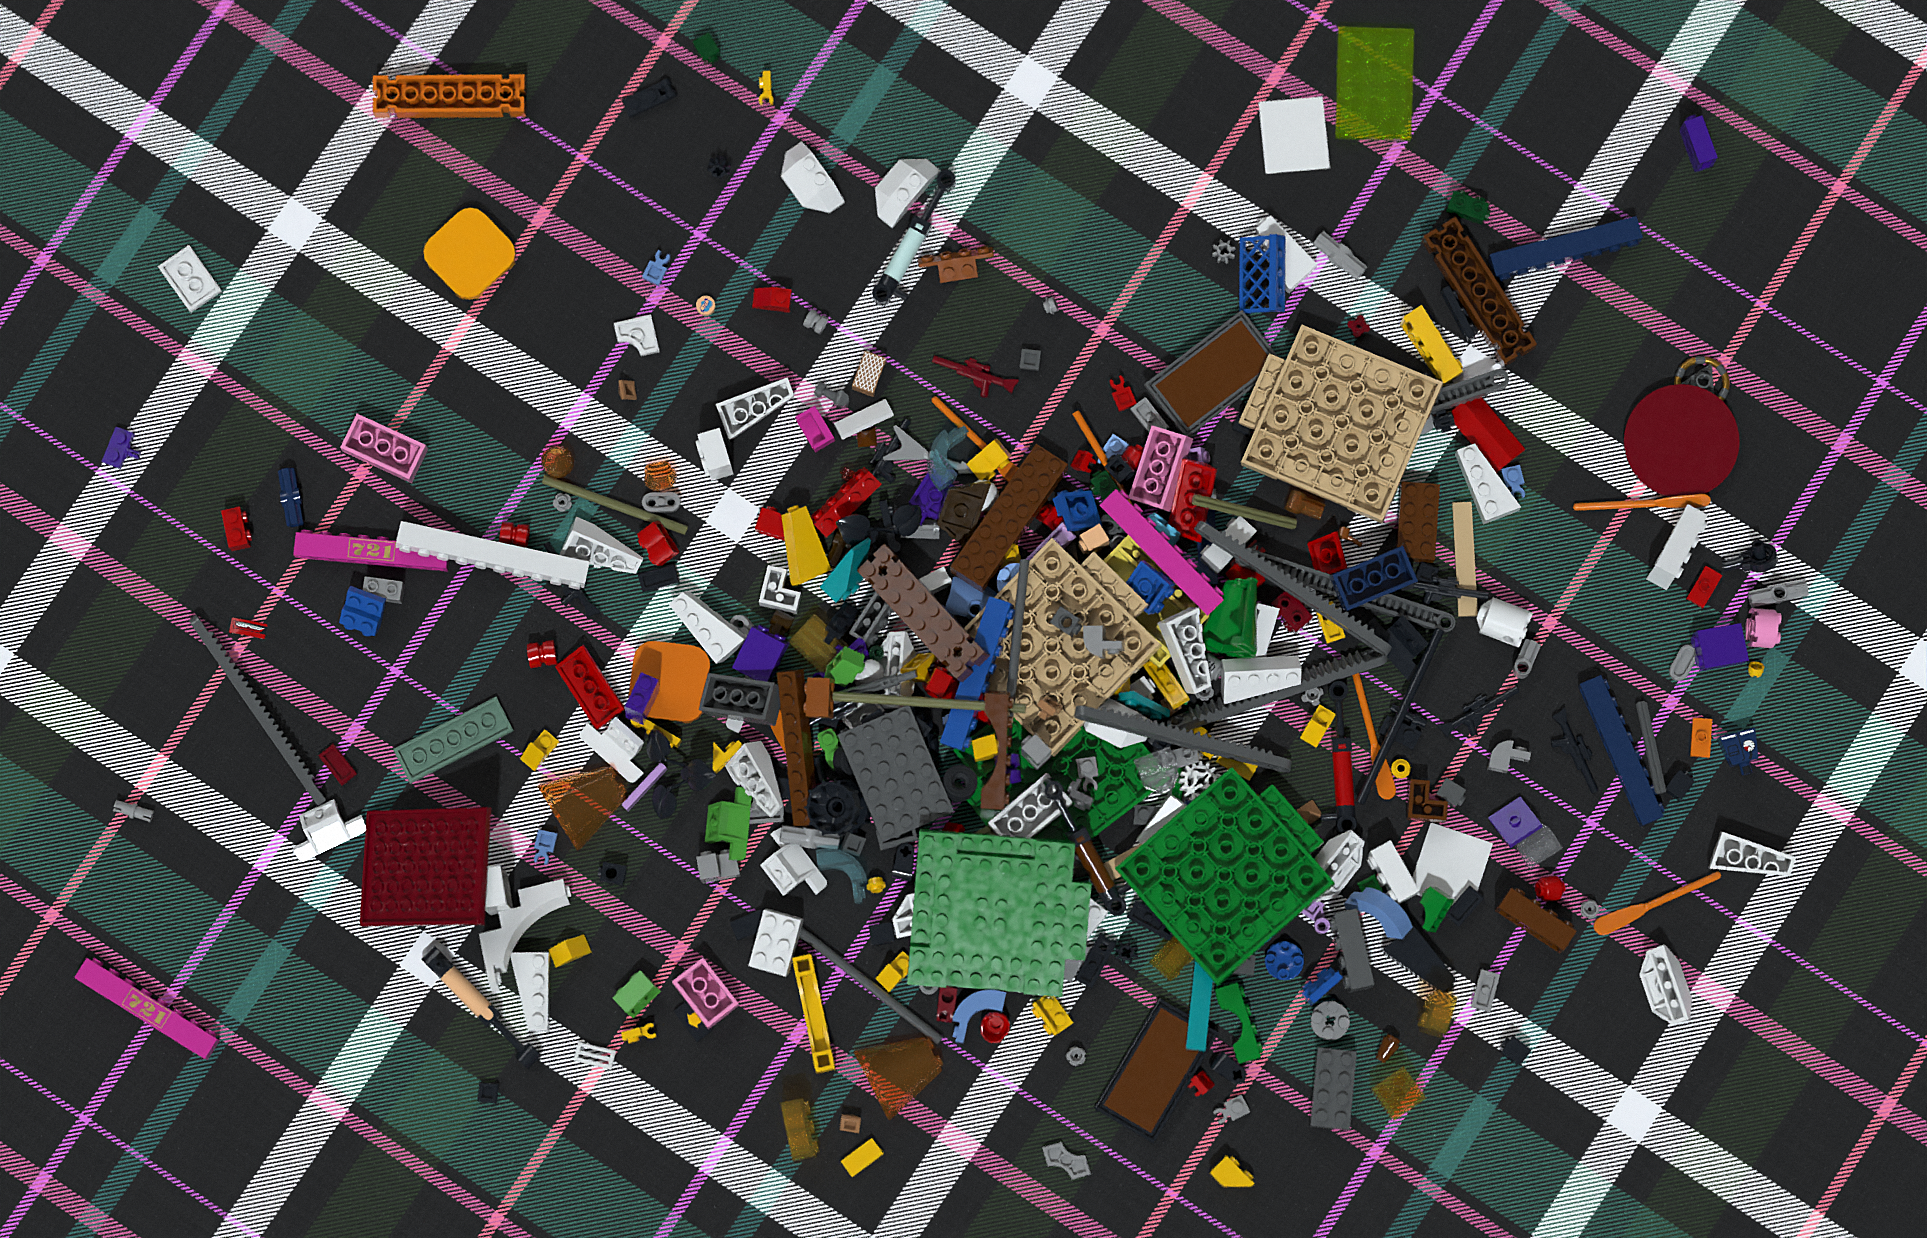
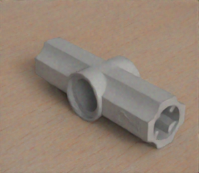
M1324 231L1313 242V245L1323 252L1333 265L1342 268L1354 279L1360 278L1367 269L1365 264L1352 255L1353 253L1348 247L1336 242Z
M1805 579L1748 591L1749 603L1752 608L1773 603L1779 604L1783 601L1809 596ZM1775 589L1782 591V598H1777L1774 595Z
M782 825L780 842L799 844L802 847L812 849L821 847L837 850L839 836L837 834L822 836V832L812 826L795 827Z

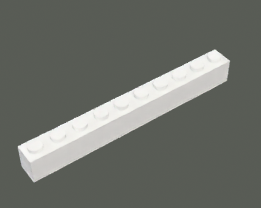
M403 521L400 523L396 541V548L405 553L414 551L424 557L433 555L442 561H448V559L456 560V563L461 565L470 563L474 564L476 568H493L498 573H505L507 571L517 577L530 576L535 581L549 580L551 584H567L573 589L584 588L590 563L589 561Z

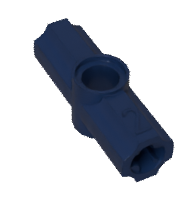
M281 469L278 471L281 487L280 499L285 511L287 527L304 525L301 510L302 498L300 489L297 486L295 469Z

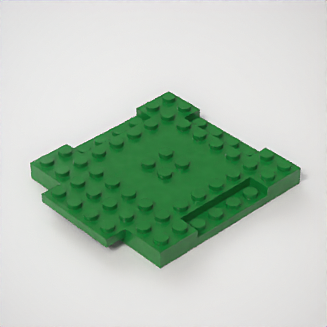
M1013 718L1012 747H1010L1008 754H1019L1020 765L1017 769L1021 771V782L1007 785V793H1010L1009 804L1046 773L1063 786V792L1069 797L1067 790L1071 782H1076L1079 778L1076 759L1095 757L1098 777H1093V780L1097 782V790H1094L1093 784H1088L1086 786L1087 792H1084L1083 783L1085 779H1081V785L1078 789L1079 792L1093 798L1090 810L1085 808L1083 811L1075 807L1074 802L1068 808L1076 826L1082 824L1091 839L1170 781L1168 775L1142 742L1119 748L1085 731L1084 725L1080 727L1081 730L1055 756L1051 755V758L1037 771L1021 755L1023 740L1029 735L1033 736ZM987 724L971 736L972 740L995 734V739H997L992 724ZM971 741L970 747L966 748L965 752L954 749L953 752L961 763L971 768L977 776V788L973 796L966 801L983 823L988 826V822L1002 811L1000 809L981 808V790L994 773L995 762L994 759L975 762ZM1060 814L1033 838L1068 841L1065 833L1070 831L1062 814Z
M1232 767L1115 868L1117 873L1139 898L1144 901L1217 986L1242 966L1250 956L1303 910L1310 907L1335 885L1331 877L1310 855L1324 843L1323 840L1273 784L1257 796Z
M920 829L907 985L944 988L950 986L1062 997L1065 959L1085 961L1091 895L1090 882L1072 881L1075 841Z

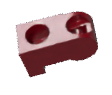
M940 987L936 1021L952 1023L958 987Z

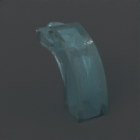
M965 426L959 429L956 427L949 434L944 429L936 437L929 451L927 469L933 484L939 491L951 485L957 478L958 474L947 460V451L966 438L969 431Z
M831 848L816 850L819 871L838 869L846 873L852 882L855 904L863 903L862 898H866L865 888L860 887V884L868 882L860 863L853 856L842 850Z

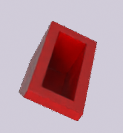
M777 287L756 288L754 290L752 308L790 313L792 289Z
M767 506V508L762 507L755 526V532L785 541L782 516L777 512L778 509Z

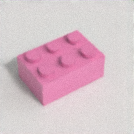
M703 958L672 981L673 985L708 1029L739 1006V1003Z

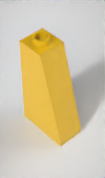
M798 505L788 508V512L781 515L792 586L802 584L832 570L807 507H798Z

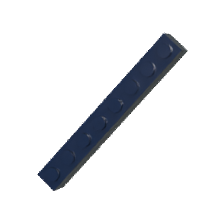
M1637 216L1492 253L1488 259L1494 278L1503 281L1510 279L1511 275H1526L1530 270H1545L1549 265L1561 266L1566 264L1565 261L1572 259L1573 262L1583 260L1584 256L1591 255V257H1596L1607 250L1615 252L1620 250L1622 246L1634 247L1639 245L1643 237Z
M1600 675L1579 684V691L1639 826L1642 827L1664 817V808L1661 802H1657L1655 798L1657 794L1654 791V786L1649 784L1647 780L1649 774L1645 766L1642 767L1639 762L1641 756L1638 750H1634L1631 744L1633 738L1630 732H1626L1623 726L1625 720L1622 714H1618L1615 708L1618 705L1614 696L1611 697L1608 692L1610 687L1607 680L1603 679Z

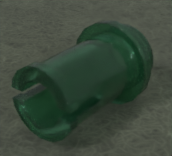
M876 645L867 648L870 659L876 661L882 659L884 651L880 646Z

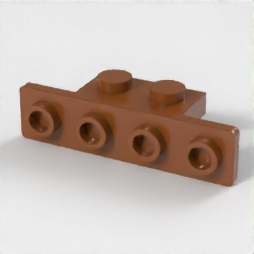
M981 246L976 250L961 249L956 253L942 252L937 256L923 255L917 260L919 268L938 265L940 283L978 277L975 259L993 257L994 252L992 247Z

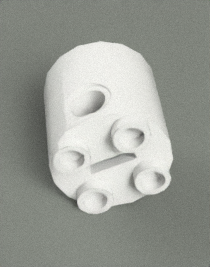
M1493 597L1481 605L1476 619L1480 628L1479 633L1519 647L1522 639L1525 637L1526 627L1533 613Z

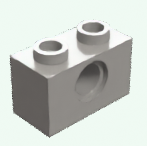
M365 576L363 590L385 598L386 602L402 604L405 584L401 581Z

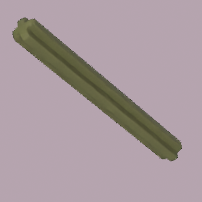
M1198 494L1192 497V504L1289 529L1296 528L1297 520L1294 518Z

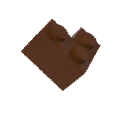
M1410 779L1406 820L1445 823L1447 821L1448 801L1429 800L1430 781Z

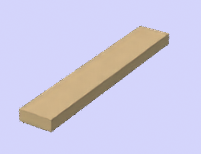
M1472 502L1452 503L1456 580L1459 581L1456 587L1476 590ZM1461 596V599L1457 598L1458 617L1477 616V598Z

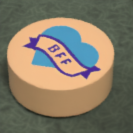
M709 296L700 297L696 302L697 311L703 316L711 315L715 310L714 300Z

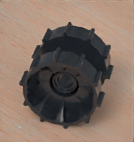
M838 777L834 779L835 781L831 782L829 779L822 780V784L818 785L815 789L809 790L810 795L807 806H804V809H807L810 820L809 825H813L817 830L821 831L822 836L829 834L842 836L847 831H850L851 834L857 833L859 828L867 823H871V820H869L871 814L855 778L843 779ZM839 802L842 804L841 811L838 809Z

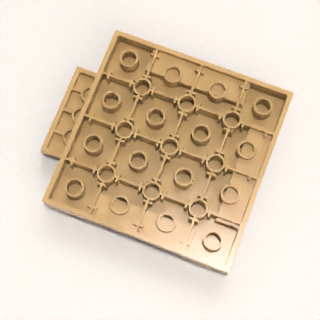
M1301 325L1286 360L1272 354L1268 355L1239 420V424L1255 430L1242 458L1241 465L1345 506L1350 511L1383 524L1420 435L1443 387V382Z
M1053 538L1029 561L1015 703L1026 704V713H1014V718L1032 736L1036 734L1052 750L1051 755L1055 756L1081 730L1080 727L1086 722L1074 717L1075 707L1087 706L1099 709L1162 645L1136 620L1149 605L1095 552L1080 565ZM1019 572L994 597L1011 603L1014 606L1013 609H1015ZM1060 606L1083 621L1081 623L1082 628L1077 635L1074 634L1071 637L1050 623ZM985 607L965 627L974 639ZM1014 617L1008 622L1007 627L1009 631L1007 637L1002 640L1001 646H1003L1001 655L996 658L995 664L997 666L995 673L990 675L988 681L990 682L989 690L1007 691ZM1067 618L1064 621V627L1067 628L1072 625L1071 618ZM1083 626H1104L1106 628V641L1124 642L1125 651H1119V654L1116 655L1108 654V651H1106L1105 659L1094 656L1087 650L1084 644ZM1049 696L1063 706L1059 714L1043 720L1038 716L1042 709L1037 705L1042 698Z

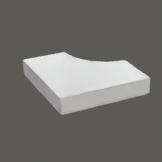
M651 314L614 323L618 343L626 342L634 345L641 356L660 352Z

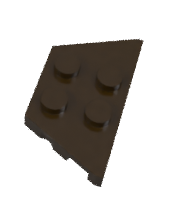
M989 481L948 487L936 523L953 540L955 539L962 545V548H964L975 531L991 486Z

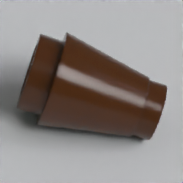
M1389 1033L1386 1037L1383 1036L1375 1058L1386 1063L1400 1047L1401 1041Z

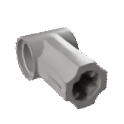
M1525 639L1512 671L1515 677L1523 679L1528 676L1541 647L1540 644L1533 640ZM1522 664L1526 666L1527 671L1522 673L1518 670L1517 666Z

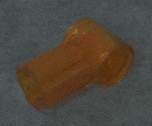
M1291 490L1284 508L1292 513L1304 514L1320 520L1326 504L1310 499L1301 492Z

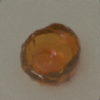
M553 446L542 454L541 467L553 478L566 477L574 467V458L571 451L566 447Z
M668 461L654 462L645 466L644 482L649 489L664 491L676 483L677 473Z

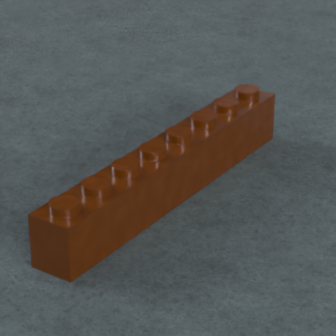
M804 669L785 670L778 672L777 678L793 825L805 826L809 825L810 820L807 809H804V806H807L810 795L809 790L816 788L809 717L806 716L803 710L804 702H806L807 698L804 691Z

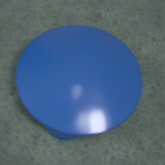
M1287 941L1278 942L1267 951L1265 965L1268 972L1274 978L1290 980L1301 972L1304 965V957L1301 950L1295 944Z

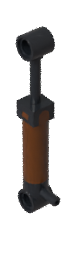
M1054 778L1045 779L1041 784V791L1048 799L1055 801L1070 829L1065 835L1068 841H1075V852L1105 908L1114 916L1122 915L1127 905L1121 895L1129 891L1131 887L1127 883L1118 888L1116 887L1086 828L1082 824L1076 826L1061 798L1064 790L1063 786ZM1051 785H1056L1054 793H1048V788ZM1119 901V906L1112 909V902Z

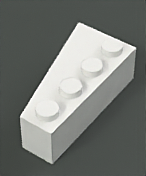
M1475 443L1456 451L1455 456L1483 524L1520 510L1521 506Z
M1687 504L1657 558L1655 566L1649 573L1648 581L1667 590L1674 578L1679 579L1684 570L1681 568L1683 562L1687 563L1692 554L1689 552L1690 548L1696 547L1700 539L1697 537L1698 533H1703L1708 524L1705 522L1707 514Z
M690 591L682 592L669 603L670 607L716 664L723 663L744 644L747 637L746 634H743L737 627L722 618L719 613L709 608L707 604Z
M1199 607L1187 608L1158 622L1185 692L1189 694H1196L1211 686L1208 662L1205 658L1206 648L1202 639L1203 629L1199 619Z
M1298 655L1222 659L1221 694L1224 704L1301 684V664Z
M511 953V961L528 1031L550 1032V954Z

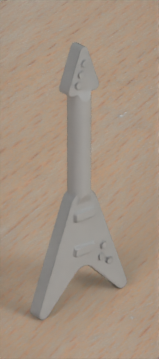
M895 425L893 427L902 447L884 456V461L926 459L958 470L959 474H973L965 462L958 463L929 453L898 426Z

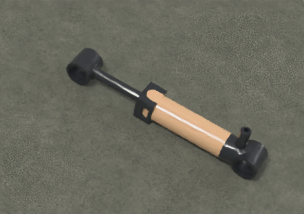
M436 946L421 958L488 1029L493 1025L518 1050L515 1057L527 1069L542 1056L529 1042L523 1045L498 1020L502 1014Z

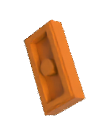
M1692 718L1690 757L1710 758L1712 719Z

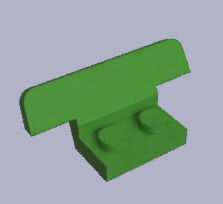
M743 787L736 788L734 803L720 801L708 805L705 842L709 844L722 840L730 842L729 860L742 861L745 859L747 852L752 796H748Z

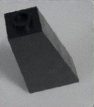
M1414 926L1403 939H1395L1382 950L1383 954L1441 994L1445 991L1447 994L1456 987L1453 984L1457 981Z

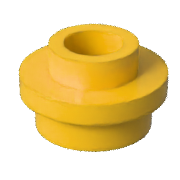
M1398 759L1393 762L1391 772L1396 778H1405L1410 773V764L1406 760ZM1399 765L1404 766L1403 772L1398 771L1397 767Z
M874 877L868 880L866 887L872 893H879L886 887V883L883 882V878Z

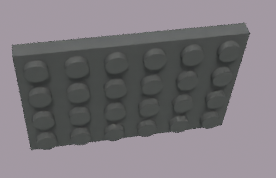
M910 706L901 707L837 735L882 842L954 812Z

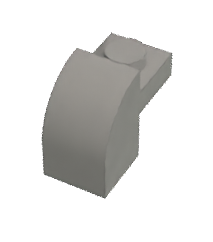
M1083 626L1084 644L1087 650L1094 656L1105 659L1106 651L1112 655L1119 654V651H1125L1124 642L1106 641V628L1104 626Z
M1514 741L1501 742L1491 752L1487 770L1507 773L1510 759L1528 762L1531 752H1527V749L1523 747L1512 749Z

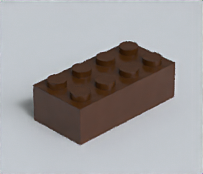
M1404 481L1400 484L1396 548L1403 546L1410 562L1434 563L1440 484Z
M1511 888L1495 911L1559 954L1562 953L1577 932L1573 929L1575 926L1566 920L1564 922L1559 920L1555 912L1549 909L1548 911L1542 909V904L1535 899L1529 900L1524 897L1525 893L1520 889L1515 888L1514 890Z

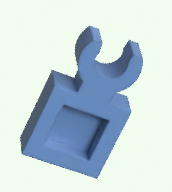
M660 250L656 252V261L650 260L642 275V279L657 286H660L667 272V268L664 265L670 261L669 254H667L665 259L659 258L661 255Z
M1520 465L1501 469L1503 482L1507 488H1511L1510 493L1515 498V492H1519L1521 498H1524L1525 491L1520 488V485H1523L1525 482Z
M538 829L534 849L539 850V853L534 857L535 863H538L539 857H544V865H548L549 857L547 854L548 852L554 853L557 833Z

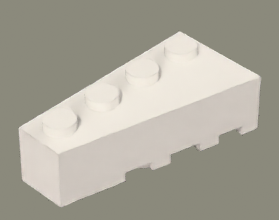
M788 378L716 404L729 441L794 397Z
M1720 832L1708 868L1790 876L1796 857Z

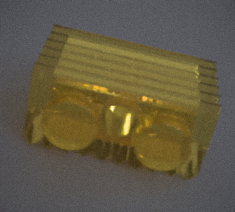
M1173 936L1149 963L1163 977L1172 981V979L1180 974V970L1186 964H1189L1193 958Z

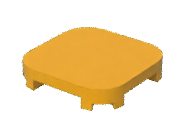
M467 208L458 212L428 240L424 248V258L428 266L458 297L470 300L483 296L482 294L508 269L511 270L515 264L516 252L512 242L483 212L478 209Z

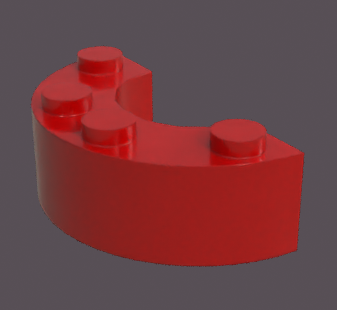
M938 666V668L934 669L924 690L933 698L955 699L959 680L948 675V670ZM978 711L976 717L978 722L991 725L992 723L984 711Z

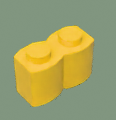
M995 439L966 465L979 480L986 479L989 481L996 475L995 470L999 467L1003 469L1010 463L1008 459L1012 455L998 439Z

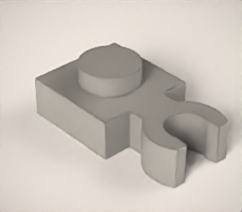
M1096 758L1076 759L1079 779H1085L1083 783L1084 792H1087L1086 786L1088 784H1093L1096 791L1098 785L1093 780V777H1098Z
M1242 1095L1225 1102L1226 1109L1219 1108L1213 1112L1214 1114H1223V1119L1219 1120L1218 1124L1224 1123L1229 1116L1233 1121L1250 1113Z

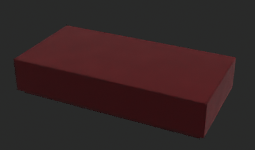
M334 744L318 755L342 786L357 775Z

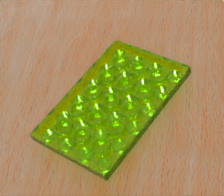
M1338 27L1335 139L1411 141L1414 29Z

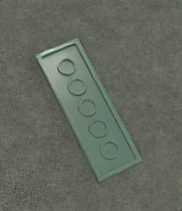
M494 697L393 750L410 784L504 737L514 730L497 697Z

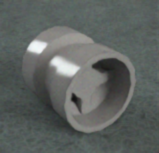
M811 309L803 326L813 328L816 333L821 334L829 318L824 315L821 316L817 311Z

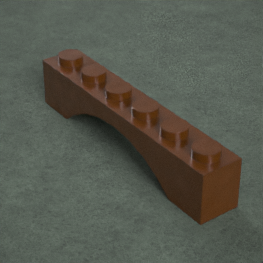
M987 690L985 693L984 713L990 719L996 732L998 759L994 773L981 790V808L1004 810L1006 804L1010 803V793H1007V785H1010L1011 774L1007 773L1012 759L1011 755L1008 754V747H1012V735H1009V728L1013 726V716H1010V709H1013L1014 697H1010L1011 691Z

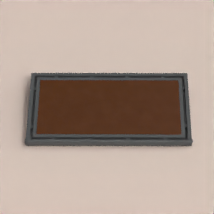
M1241 310L1146 382L1144 386L1179 432L1189 437L1251 390L1258 380L1268 355L1277 356V354L1243 310Z

